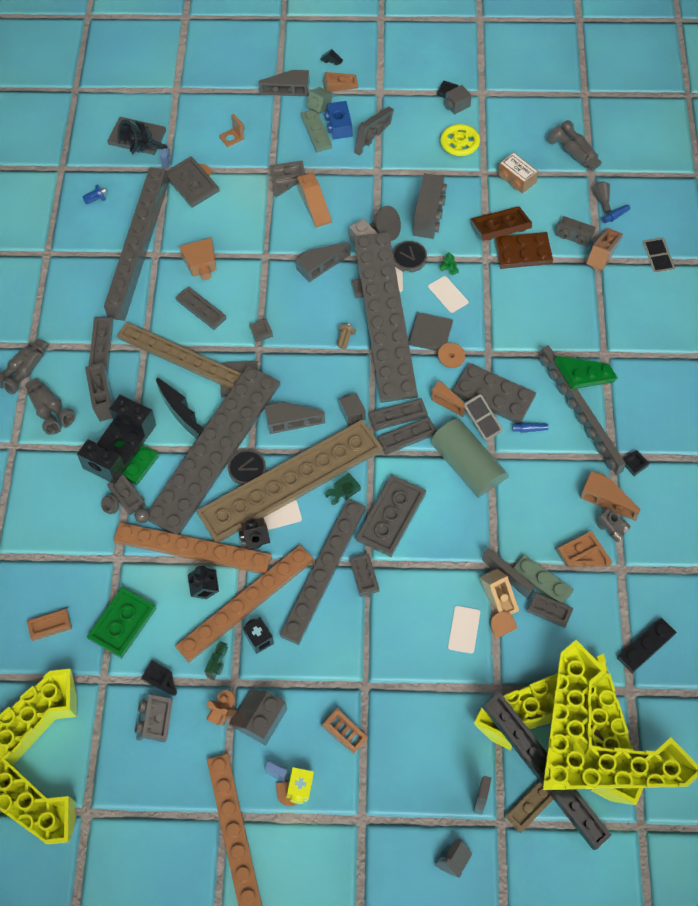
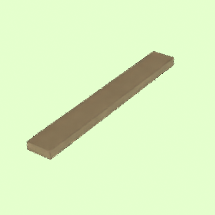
M128 322L125 323L117 335L118 339L230 389L234 387L243 374Z

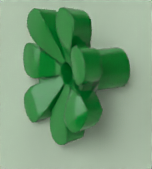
M448 252L446 258H444L445 263L440 265L441 271L448 269L451 275H456V273H459V270L454 261L455 257Z

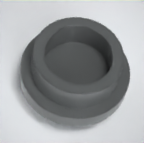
M115 495L104 497L101 501L102 510L108 514H115L119 509L118 498Z

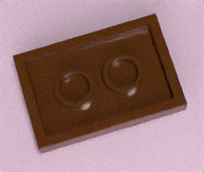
M520 206L470 219L472 227L482 241L492 240L500 236H508L511 233L523 232L532 228V221Z
M547 232L495 238L500 269L553 264Z

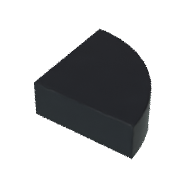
M332 49L320 58L323 62L335 63L334 65H339L343 61Z

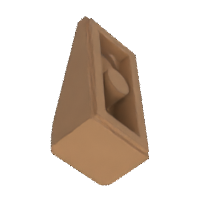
M325 72L322 80L324 89L330 92L358 88L357 77L354 74Z

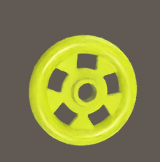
M455 124L443 131L440 142L443 149L449 154L467 156L478 149L480 136L471 126ZM449 134L454 135L452 139L448 138ZM469 137H473L474 141L469 142Z

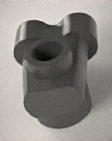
M609 508L604 509L597 518L598 527L602 530H608L615 542L621 540L631 527Z

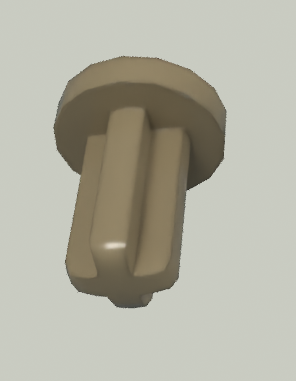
M349 323L345 325L340 324L338 330L341 332L337 342L339 348L346 349L350 336L355 335L356 329L351 327Z

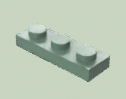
M315 110L301 112L302 121L316 153L332 149V143L318 112Z
M523 555L514 567L518 573L534 585L536 590L562 604L568 600L574 591L573 588L526 555Z

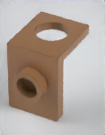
M235 114L231 115L233 129L219 135V138L226 147L244 140V125ZM228 135L235 137L232 141H227L225 138Z

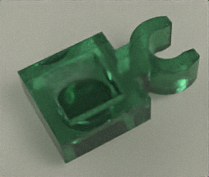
M348 473L334 483L335 489H329L325 492V497L335 496L331 500V504L336 505L341 497L347 500L360 491L361 486Z
M218 642L215 653H212L204 671L207 678L215 680L216 676L221 674L224 667L222 659L228 650V647H226L227 643Z

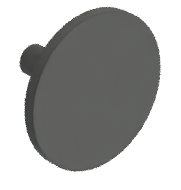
M384 206L379 209L376 215V222H372L371 227L377 229V233L389 232L390 240L393 241L399 236L401 230L399 214L393 207Z

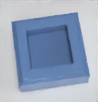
M169 146L167 149H161L160 159L163 169H168L170 166L171 155Z
M270 761L267 762L264 768L266 774L283 782H286L289 776L287 769Z

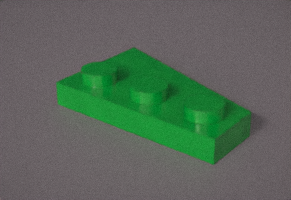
M557 356L554 359L571 389L614 383L618 378L609 363Z

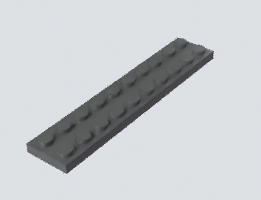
M389 232L354 236L380 401L383 403L418 398Z
M249 365L247 366L149 509V522L169 533L181 534L265 409V406L281 385L280 381Z

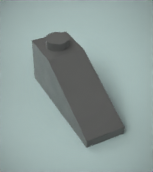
M290 70L259 80L260 95L308 97L310 84L309 70Z
M346 242L310 249L295 259L296 270L310 283L350 256V244Z
M99 362L85 367L92 408L101 422L112 418L109 408L115 400L104 363Z
M275 402L265 406L270 434L325 424V413L322 410L285 402Z

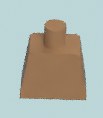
M212 238L179 246L181 257L191 275L194 277L200 275L202 280L210 279L212 277L211 272L216 270Z

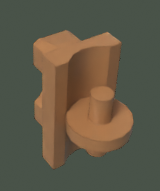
M224 690L218 694L217 701L209 700L207 707L211 710L206 720L216 725H225L229 716H235L237 710L230 709L236 701L234 693Z

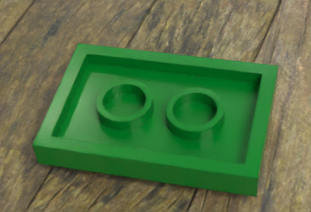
M117 442L114 447L120 448L124 445V442ZM142 445L122 475L129 482L137 486L159 458L158 453Z
M122 587L87 635V638L122 659L157 608L155 605Z

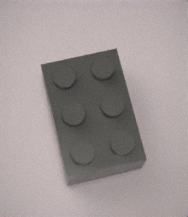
M424 173L414 213L413 236L434 239L435 232H439V221L443 215L442 207L446 201V195H443L446 194L447 184H444L445 176Z

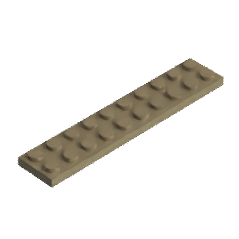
M360 420L196 511L197 515L214 542L219 543L241 531V523H244L246 520L266 517L382 452L383 447L365 422Z

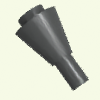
M604 181L598 182L593 190L603 205L604 213H609L611 211L609 204L610 184Z

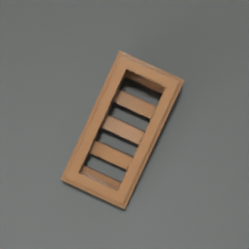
M438 381L432 389L431 400L464 417L466 411L465 403L445 384Z
M338 708L321 725L353 754L368 739ZM337 718L339 722L333 727L331 724ZM344 724L346 727L339 733L337 730ZM349 729L352 730L353 732L350 734V736L347 739H345L343 736L349 731ZM358 735L359 739L352 745L350 741Z

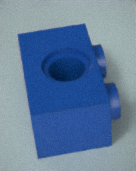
M347 101L327 103L325 119L329 121L327 123L328 132L332 133L333 140L353 137Z

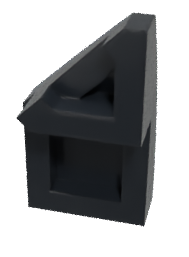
M152 660L141 680L170 695L176 696L177 694L172 672Z

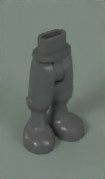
M570 120L564 121L561 127L557 126L548 136L547 141L550 144H555L558 141L562 142L564 149L584 167H589L593 171L602 164L598 159V154L585 140V137L576 133L574 125Z
M37 339L34 343L30 342L8 362L7 369L0 372V388H4L9 394H15L19 389L20 381L31 374L32 370L45 355L44 351L48 348V345Z
M35 378L25 384L27 394L36 410V415L45 420L42 424V429L46 434L52 435L61 431V426L52 417L51 412L56 414L64 428L69 427L74 422L76 417L74 411L69 408L62 410L61 400L57 399L43 382Z

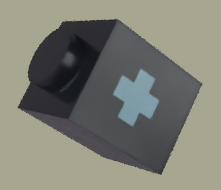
M261 617L249 620L243 627L244 634L256 654L274 644L273 636Z

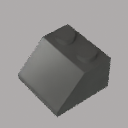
M250 689L229 725L266 746L287 711L286 702L269 692Z

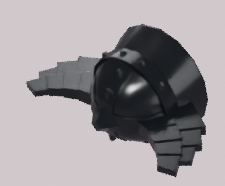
M126 119L120 122L118 127V143L126 144V141H128L132 155L136 152H143L146 148H168L166 144L151 138L152 134L144 123L142 124L139 121L132 122Z

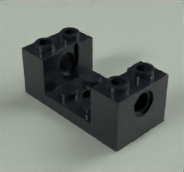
M120 394L109 408L113 421L100 440L95 443L87 439L77 453L83 469L113 484L117 483L156 426L152 409ZM117 442H124L122 447H114Z

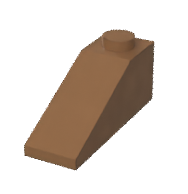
M311 172L298 176V191L315 227L332 223L320 185L314 173Z
M607 228L594 243L587 264L596 270H604L623 234Z
M591 471L580 499L605 509L609 508L612 512L636 521L641 509L610 478L602 473Z

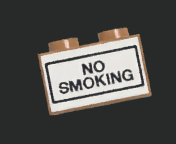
M513 152L499 163L498 175L523 194L536 184L538 171Z

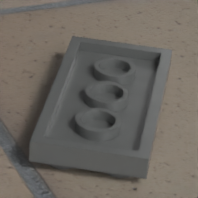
M471 363L468 364L453 390L456 396L465 401H469L481 394L494 414L516 424L522 422L536 397V392Z
M391 475L358 533L356 541L392 558L423 501L426 490Z

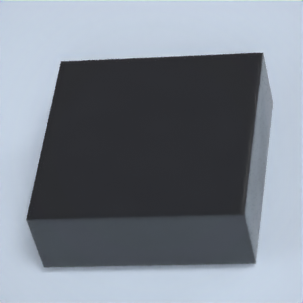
M443 80L437 96L446 98V92L459 85Z
M638 450L623 459L626 463L625 467L633 476L639 474L650 464Z

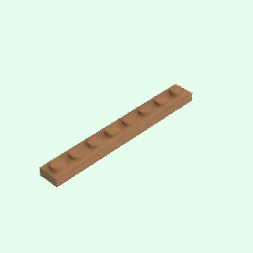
M119 523L114 537V542L117 544L263 575L268 571L272 558L271 554L125 523Z
M301 545L298 546L175 646L176 649L190 663L313 563L314 560Z
M224 754L207 759L238 906H262L229 756Z

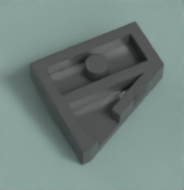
M303 160L269 165L275 197L280 196L298 184V176L305 175Z

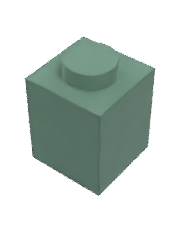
M321 87L311 90L306 107L319 113L327 110V103H331L333 93Z

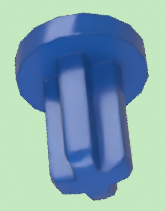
M98 184L95 185L96 190L83 195L84 202L89 204L99 198L102 201L106 200L104 193H107L105 188L101 189Z

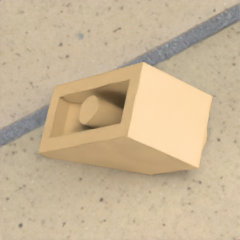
M495 569L480 577L485 594L497 613L507 612L512 615L519 611L507 575L499 569Z

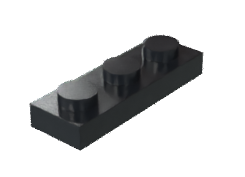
M661 618L618 657V660L633 674L672 639L677 632Z

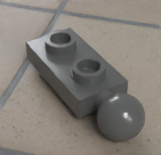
M121 475L116 484L111 482L107 484L108 489L118 498L119 503L129 516L135 512L134 517L137 522L146 523L149 520L150 512L146 508H142L146 505L144 500L124 475Z

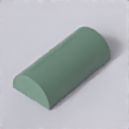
M453 419L447 422L434 434L431 444L478 498L509 477V474L460 419Z

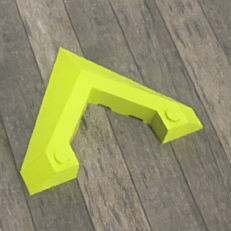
M577 640L560 653L543 790L688 787L698 777V764L671 737L656 751L646 750L644 752L625 748L610 749L592 746L591 693L592 688L604 678L607 671Z
M601 654L595 659L607 672L604 678L592 688V746L610 749L625 748L634 751L629 740V732L619 700L615 695V687L606 666L605 655ZM558 673L532 683L524 689L516 690L503 696L528 729L551 723ZM481 708L474 725L492 742L511 751L512 745L484 709ZM594 732H600V734L604 738V741H602ZM643 788L591 789V792L612 802L637 805Z
M71 669L49 671L36 686H32L21 695L20 700L11 708L8 707L0 714V811L47 845L70 842L76 824V802L69 796L47 798L13 765L56 719L77 717V694Z

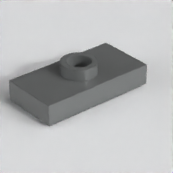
M369 553L349 558L360 597L379 592Z
M535 592L527 612L566 628L573 608Z

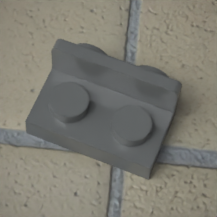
M563 216L561 222L557 225L555 235L588 247L596 227Z
M148 694L143 700H140L138 706L140 718L135 725L136 740L167 741L173 699Z

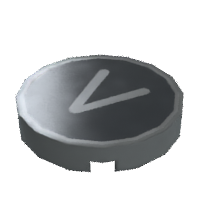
M415 241L399 243L393 250L395 267L404 272L405 270L409 272L421 270L427 260L425 247Z
M239 451L229 460V476L233 482L242 486L266 473L265 460L256 451Z

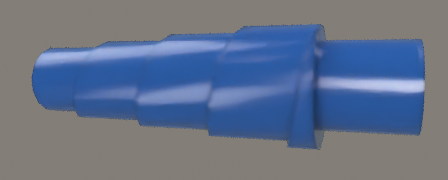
M630 205L610 211L606 216L602 217V221L604 223L613 222L630 210Z
M520 422V424H513L512 429L513 432L520 431V433L548 430V424Z

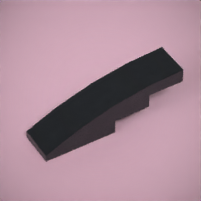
M157 378L158 390L173 416L192 436L198 439L204 428L196 423L195 413L188 408L186 397L160 378Z

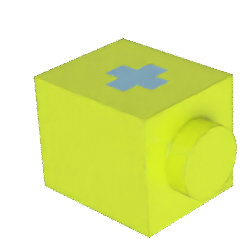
M292 767L286 798H289L290 802L303 804V802L308 801L313 771Z

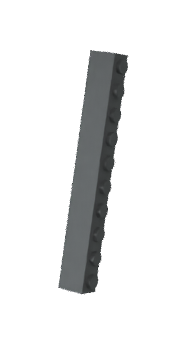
M149 167L104 304L107 317H112L115 320H126L169 184L166 169Z

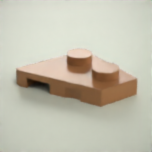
M592 531L557 548L558 554L567 567H609L612 565V560Z

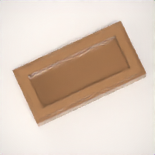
M67 608L27 620L32 641L72 629Z

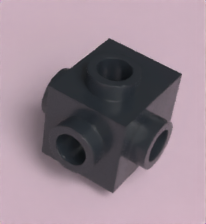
M264 518L248 519L241 523L242 531H239L241 543L245 542L247 549H257L262 545L270 543Z
M198 566L188 574L191 597L208 599L219 592L216 569Z

